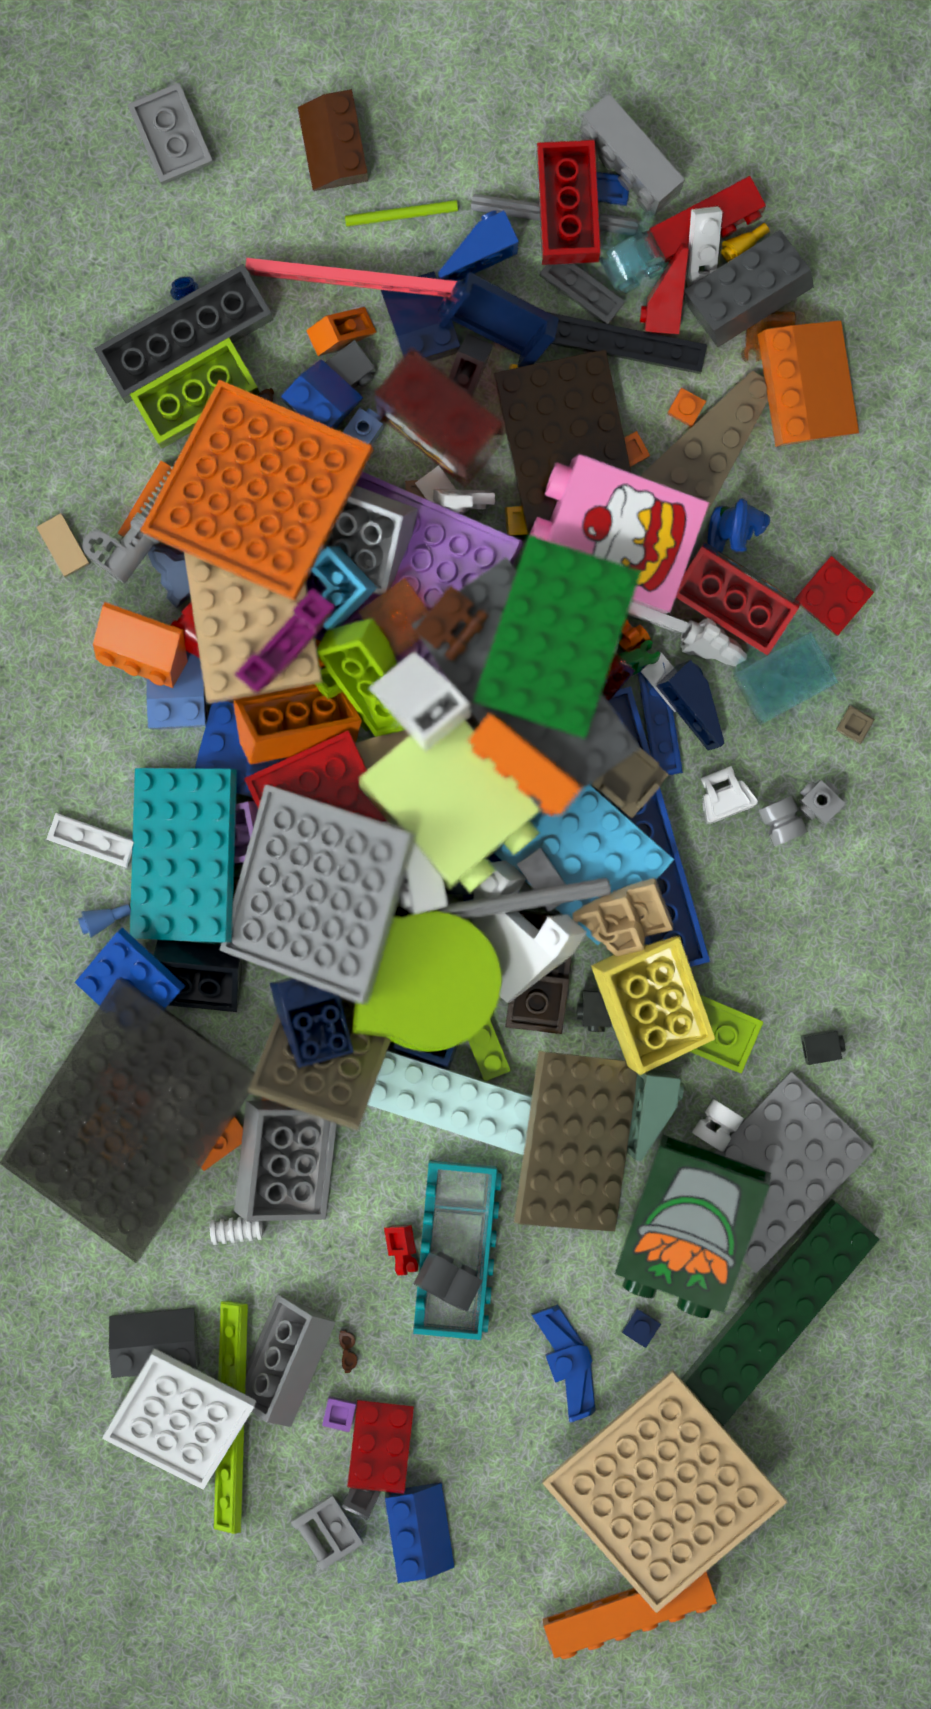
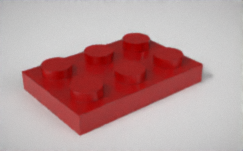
M357 1400L348 1488L404 1494L414 1406Z

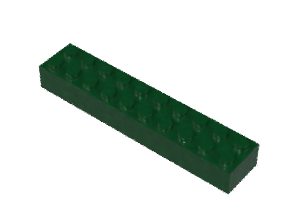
M833 1199L828 1202L681 1378L722 1426L727 1423L880 1240Z

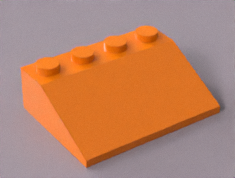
M841 320L766 329L758 334L765 384L767 386L775 447L858 434V423Z

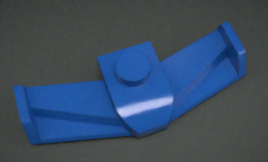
M558 1304L531 1313L533 1319L555 1350L545 1354L555 1383L565 1379L569 1422L571 1423L592 1415L596 1409L591 1368L593 1360L588 1346L583 1343Z

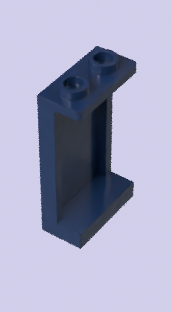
M471 272L467 274L463 281L458 280L450 298L445 297L438 309V313L441 314L439 326L444 328L452 320L519 354L518 368L533 365L555 339L559 318Z

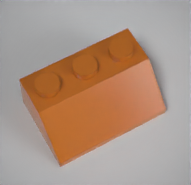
M107 602L103 604L93 641L96 660L105 666L120 668L129 675H139L147 678L156 685H166L173 688L188 662L183 630Z

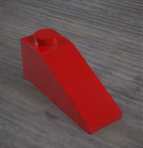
M681 243L647 297L646 306L641 305L640 323H645V332L679 334L688 257V245L686 243Z

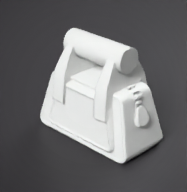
M732 766L700 778L704 789H706V794L702 798V807L707 824L715 823L753 808L758 803L757 798L742 780L737 781ZM728 779V786L716 791L714 790L712 785Z

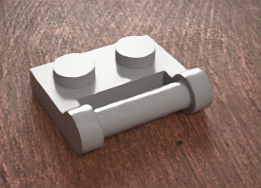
M331 1494L305 1512L300 1513L290 1521L294 1529L298 1528L316 1556V1563L320 1570L327 1568L364 1544L363 1539L334 1494ZM312 1519L315 1520L334 1551L327 1554L307 1522Z

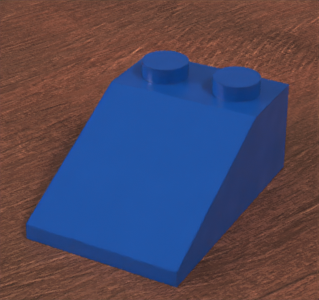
M494 210L481 217L482 221L476 224L440 269L438 279L463 280L469 272L476 274L518 254L519 241L505 211L497 213Z

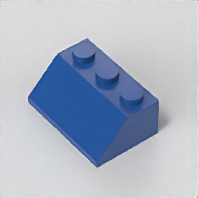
M442 1482L405 1488L404 1494L385 1492V1503L398 1583L428 1579L455 1568Z

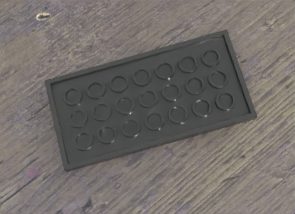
M505 557L459 590L461 594L475 604L467 614L473 618L481 609L489 615L482 625L484 628L479 634L475 633L467 643L466 647L468 648L463 654L460 653L452 662L444 656L450 648V644L445 641L440 649L437 650L420 635L418 636L454 688L469 703L470 711L480 725L489 713H495L586 788L640 750V747L602 693L600 694L586 739L473 703L517 573L511 562ZM424 615L412 624L414 630L418 627V625L421 623V621L425 618L426 615ZM461 621L451 635L457 639L467 624ZM532 795L531 799L542 815L546 816L548 813L539 806L541 801Z

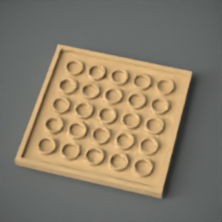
M674 1370L665 1375L543 1479L542 1482L656 1613L787 1503V1499Z

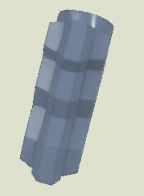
M153 545L148 552V556L152 566L161 574V584L168 591L166 598L178 608L188 598H191L185 555H177L169 548Z

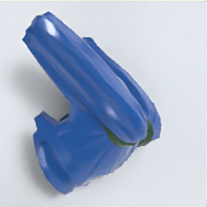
M743 498L737 501L735 507L730 508L720 505L715 508L711 515L708 529V544L722 553L726 541L730 539L731 550L737 552L746 551L747 540L751 539L753 533L755 536L764 533L770 524V516L748 505L747 501Z

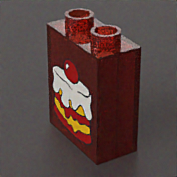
M413 348L408 351L374 393L377 414L382 417V420L465 488L501 445L503 422Z

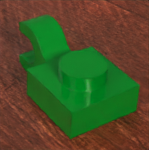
M646 640L641 644L640 649L637 648L631 652L624 651L614 659L611 675L616 682L641 672L642 667L658 662L661 654L659 651L653 654L647 652V650L652 648V640Z

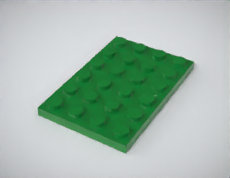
M529 535L473 703L586 739L641 571Z

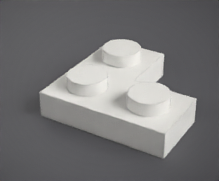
M434 489L433 501L454 512H464V507L486 509V504L495 505V493L490 490Z

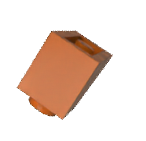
M361 307L327 315L307 329L306 332L317 355L321 356L337 352L354 340L358 342L375 334L376 330L366 308Z

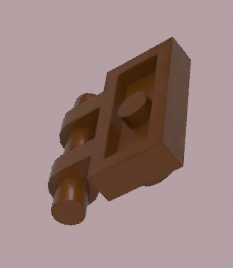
M450 585L414 631L437 650L440 649L445 641L451 646L444 656L453 662L460 653L463 654L468 648L466 645L475 633L479 634L484 628L482 625L489 615L480 609L472 618L467 613L475 604ZM463 621L467 626L456 639L451 634L459 623Z

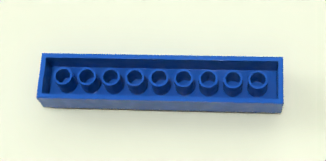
M631 686L603 694L638 746L651 756ZM660 787L632 819L614 805L674 858V861L656 880L673 922V930L645 937L644 946L678 936L690 967L710 962Z

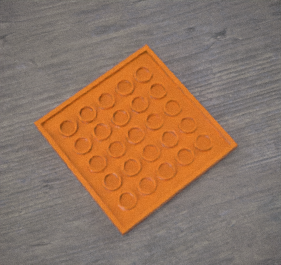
M219 380L140 530L147 536L292 601H296L374 449L370 444Z

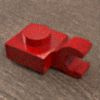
M412 1225L385 1227L384 1232L388 1256H395L397 1276L408 1275V1272H417V1260L411 1256V1254L416 1253Z

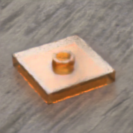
M404 578L361 609L359 614L363 620L374 619L388 639L394 656L397 657L421 639L414 631L412 624L426 615L429 610L407 579Z

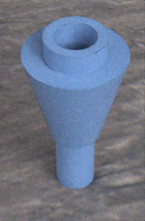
M126 904L112 910L81 911L82 917L78 918V922L83 935L89 933L90 938L113 924L115 920L129 916L131 910L129 905Z

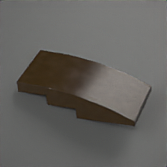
M519 910V913L539 931L548 917L559 916L556 914ZM572 955L508 1003L506 1028L562 1034Z

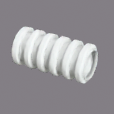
M238 1217L237 1220L229 1218L228 1221L220 1219V1222L211 1220V1242L213 1245H218V1242L227 1244V1241H231V1243H235L236 1240L244 1242L245 1239L253 1241V1238L262 1240L263 1223L262 1221H246L242 1217Z

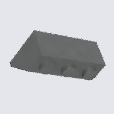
M195 1307L109 1316L111 1378L138 1376L154 1348L197 1370L200 1365Z

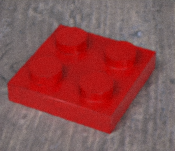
M830 556L795 599L800 602V606L835 636H838L874 592Z

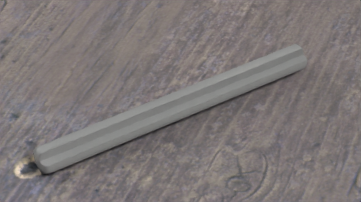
M480 194L472 196L471 209L473 211L486 213L494 210L497 213L505 211L507 216L540 221L539 204ZM598 213L600 231L632 236L637 234L639 224L637 219Z
M603 878L449 904L446 907L439 908V912L449 913L462 919H470L606 896L610 894L611 888L609 880Z

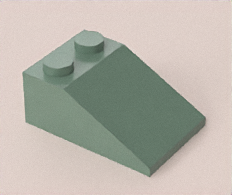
M652 1069L642 1075L637 1073L627 1153L635 1161L643 1160L676 1110L678 1100L683 1098L684 1085L680 1083L681 1079L671 1071Z

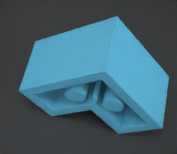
M339 546L327 547L319 555L311 570L327 587L321 596L334 606L333 612L324 624L327 629L340 627L377 589L374 583Z

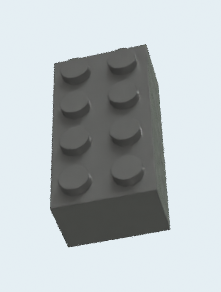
M779 230L684 290L689 310L715 345L720 347L809 291L814 285L810 267L783 232Z

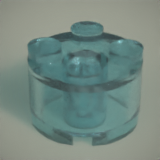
M649 231L642 232L641 234L644 238L636 240L635 236L610 249L606 252L609 257L608 259L604 257L599 258V262L615 291L620 290L621 292L624 291L625 294L640 286L639 280L648 276L652 279L664 272L662 265L665 263V260Z

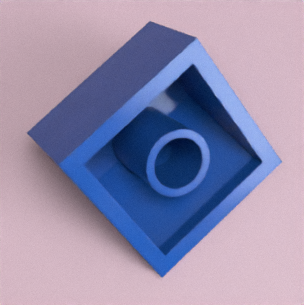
M322 359L303 372L281 395L282 401L293 412L333 429H336L363 399L355 389Z

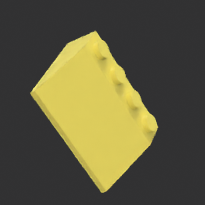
M678 936L645 945L642 951L621 956L612 955L591 965L627 1066L639 1075L715 1040Z

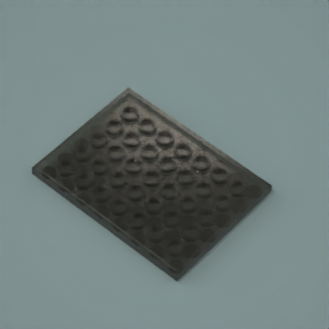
M120 977L114 983L8 1148L0 1164L137 1263L250 1094L248 1090L255 1072Z

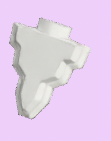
M709 618L702 620L700 623L690 620L685 632L681 633L680 639L682 642L680 647L682 652L688 655H697L705 659H716L732 666H736L747 659V654L742 650V646L737 641L728 637L725 631L716 626V623Z

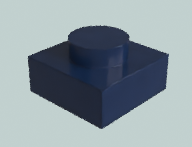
M636 1308L621 1332L646 1348L661 1326V1323Z

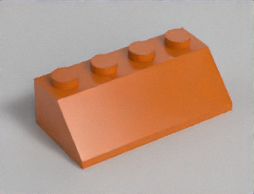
M315 684L234 699L233 703L240 744L250 765L294 756L348 730L356 743L362 721L357 710L344 692L327 700Z

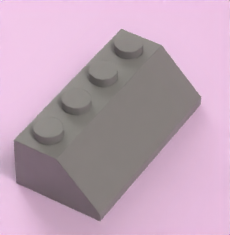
M277 1294L246 1367L245 1395L256 1400L255 1407L252 1410L254 1414L268 1423L292 1426L334 1328L335 1321L317 1310Z

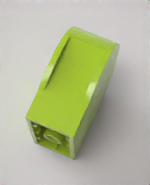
M431 911L416 913L405 918L392 917L368 1004H362L355 1001L352 1034L387 1037L402 1047L425 1052L445 1050L468 1040L489 1021L500 997L501 969L491 943L473 924L449 913Z

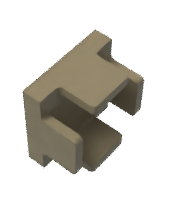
M640 748V750L598 778L591 785L632 819L658 790L669 774L659 766L660 764Z

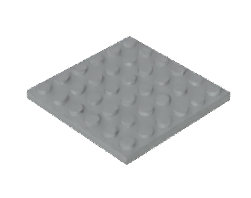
M265 784L233 900L232 942H222L220 950L359 1003L368 1004L416 834L273 785Z

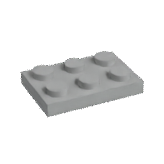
M180 83L127 104L161 185L213 164L211 155Z

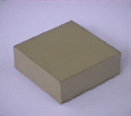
M850 705L835 731L861 744L875 719Z

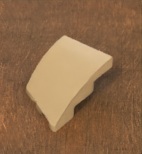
M655 878L623 887L611 892L609 895L602 896L573 912L572 916L576 923L581 922L591 931V935L599 942L604 943L607 949L615 956L644 950L645 937L673 930V922Z

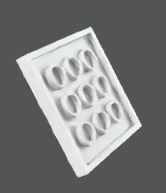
M154 1348L105 1430L102 1439L204 1490L255 1407L256 1400Z

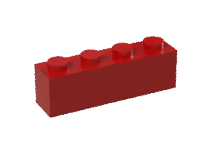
M751 176L649 228L648 237L663 265L671 261L681 243L689 244L692 209L718 206L722 210L720 232L722 238L736 232V226L744 222L750 225L762 218L761 213L764 211L766 204Z

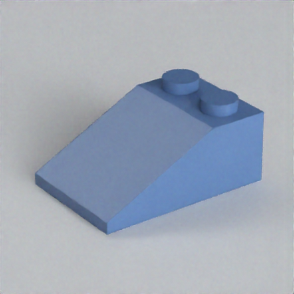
M186 651L188 662L173 688L166 685H156L147 679V717L149 729L206 727L208 719L207 701L201 661L198 657Z

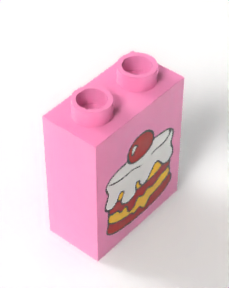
M580 454L571 460L569 467L557 462L545 491L546 496L557 499L551 519L547 521L537 517L529 535L641 571L632 602L661 613L670 612L709 502Z

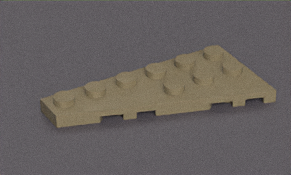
M751 371L639 477L709 502L705 513L706 516L768 402L765 378Z

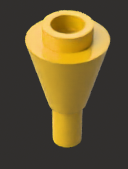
M762 223L751 232L723 241L722 256L727 262L755 246L758 240L770 232L769 227Z

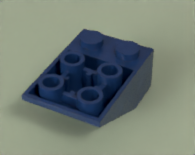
M293 977L270 983L276 1011L298 1068L354 1052L338 994Z

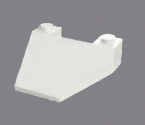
M507 861L492 862L491 864L496 871L474 889L473 900L518 893L526 877ZM518 911L472 918V924L485 935L497 955L501 969L500 997L506 1003L513 1001L573 955L587 933L567 914L548 917L540 931Z

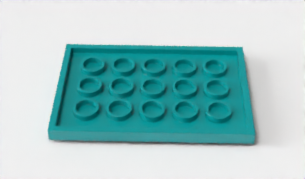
M135 768L134 844L132 847L130 935L135 939L232 942L237 769Z

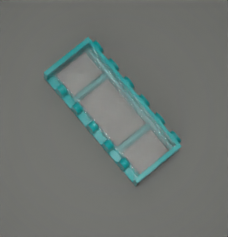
M429 1160L419 1271L429 1253L437 1255L440 1251L454 1258L452 1264L461 1268L463 1264L477 1271L476 1277L481 1279L482 1283L467 1312L448 1304L417 1286L413 1334L481 1340L482 1332L488 1333L489 1315H484L485 1304H490L492 1287H486L487 1276H493L494 1259L489 1258L490 1247L495 1248L497 1230L491 1229L492 1219H498L499 1202H494L495 1190L501 1191L502 1174L497 1173V1166Z

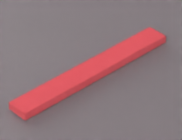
M246 258L245 265L247 271L253 276L450 298L452 289L457 282Z

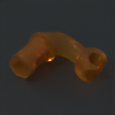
M775 311L748 328L745 334L746 346L741 352L744 362L748 361V352L751 349L756 353V362L760 361L761 352L760 345H758V334L770 328L795 325V312Z

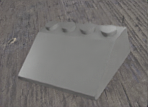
M355 485L321 553L327 547L339 546L377 587L374 593L387 596L412 537L418 509Z
M246 1101L234 1211L246 1221L325 1220L337 1123L274 1101Z

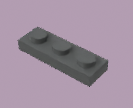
M575 264L546 265L540 272V277L604 324H610L625 303L624 300Z

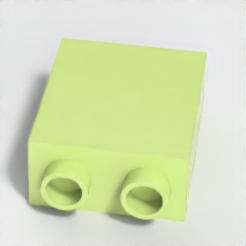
M465 721L427 752L410 735L362 775L358 787L388 822L416 834L414 842L441 875L444 887L448 891L461 882L469 892H472L496 871L487 858L503 845L515 855L540 833L531 823L540 810L531 797H527L517 789L516 786L519 784L511 776L508 779L501 776L495 771L494 767L496 764L489 758H486V760L481 759L471 750L473 745L468 740L474 734V731Z

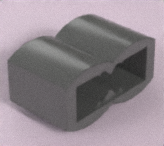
M440 1251L437 1255L429 1253L413 1284L448 1304L467 1312L482 1283V1280L476 1277L478 1272L463 1264L461 1268L452 1264L454 1258Z

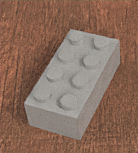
M610 93L583 115L580 129L582 133L580 135L581 139L595 140V149L601 154L599 156L600 161L607 169L613 168L620 175L618 177L620 184L627 191L631 189L637 195V203L645 212L650 210L655 216L680 194L685 179Z

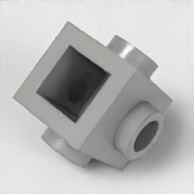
M822 780L816 783L810 781L800 791L803 797L798 801L802 805L800 808L802 813L811 821L816 818L822 825L827 824L846 803L837 796L840 791L830 781L824 783ZM818 796H821L823 799L822 805L817 803Z

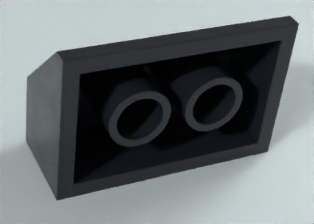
M157 940L154 957L185 985L168 1006L237 1012L242 958L221 951V945L174 940Z

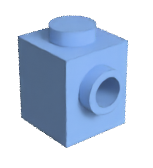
M359 408L342 433L372 445L384 429L383 423L380 422L382 417L369 408L367 411Z

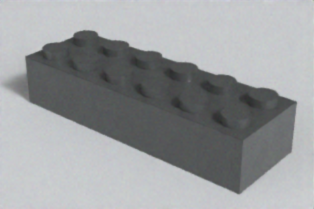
M241 264L97 346L94 350L122 399L127 404L133 400L130 394L225 339L230 338L231 342L234 343L274 319L244 264Z

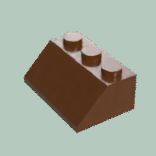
M352 89L323 94L299 106L298 113L313 191L368 182Z

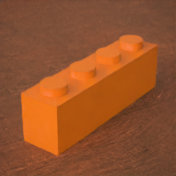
M489 713L468 740L473 745L471 750L483 760L489 758L496 764L494 767L495 771L506 779L511 776L519 783L516 786L517 789L529 798L534 795L541 801L539 804L540 808L551 816L554 814L558 816L564 815L585 789L583 785L495 713Z

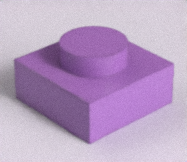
M329 1396L322 1426L350 1432L356 1402Z

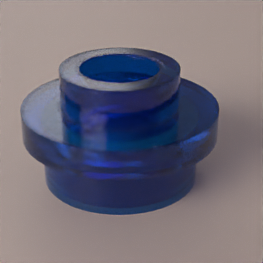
M180 277L172 282L170 293L173 299L180 300L199 289L193 278Z

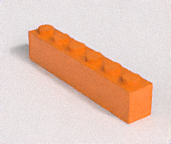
M705 1572L657 1613L637 1590L632 1588L544 1618L543 1626L554 1659L558 1657L568 1659L575 1656L578 1650L587 1647L588 1650H594L602 1647L605 1641L614 1638L616 1641L624 1640L631 1636V1632L640 1629L643 1632L653 1630L658 1627V1623L667 1620L669 1622L682 1620L685 1618V1614L696 1611V1613L706 1612L717 1601L707 1572Z

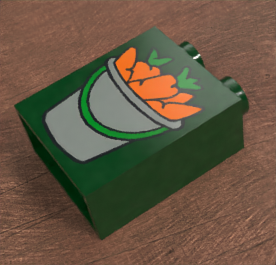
M663 1134L616 1267L615 1275L625 1278L622 1285L623 1288L632 1294L644 1298H654L657 1290L679 1297L677 1307L683 1312L696 1317L708 1318L711 1310L724 1314L767 1196L771 1173Z

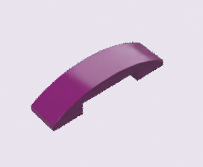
M311 589L293 609L294 615L257 655L253 653L235 673V676L255 693L262 691L283 673L308 646L333 612L334 606L315 590Z

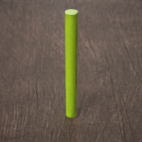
M457 200L345 215L346 227L457 212L458 205Z

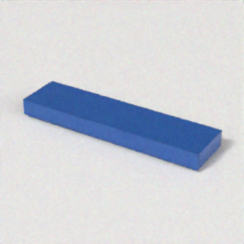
M639 672L637 674L651 757L669 775L681 774L683 770L673 710L646 677Z

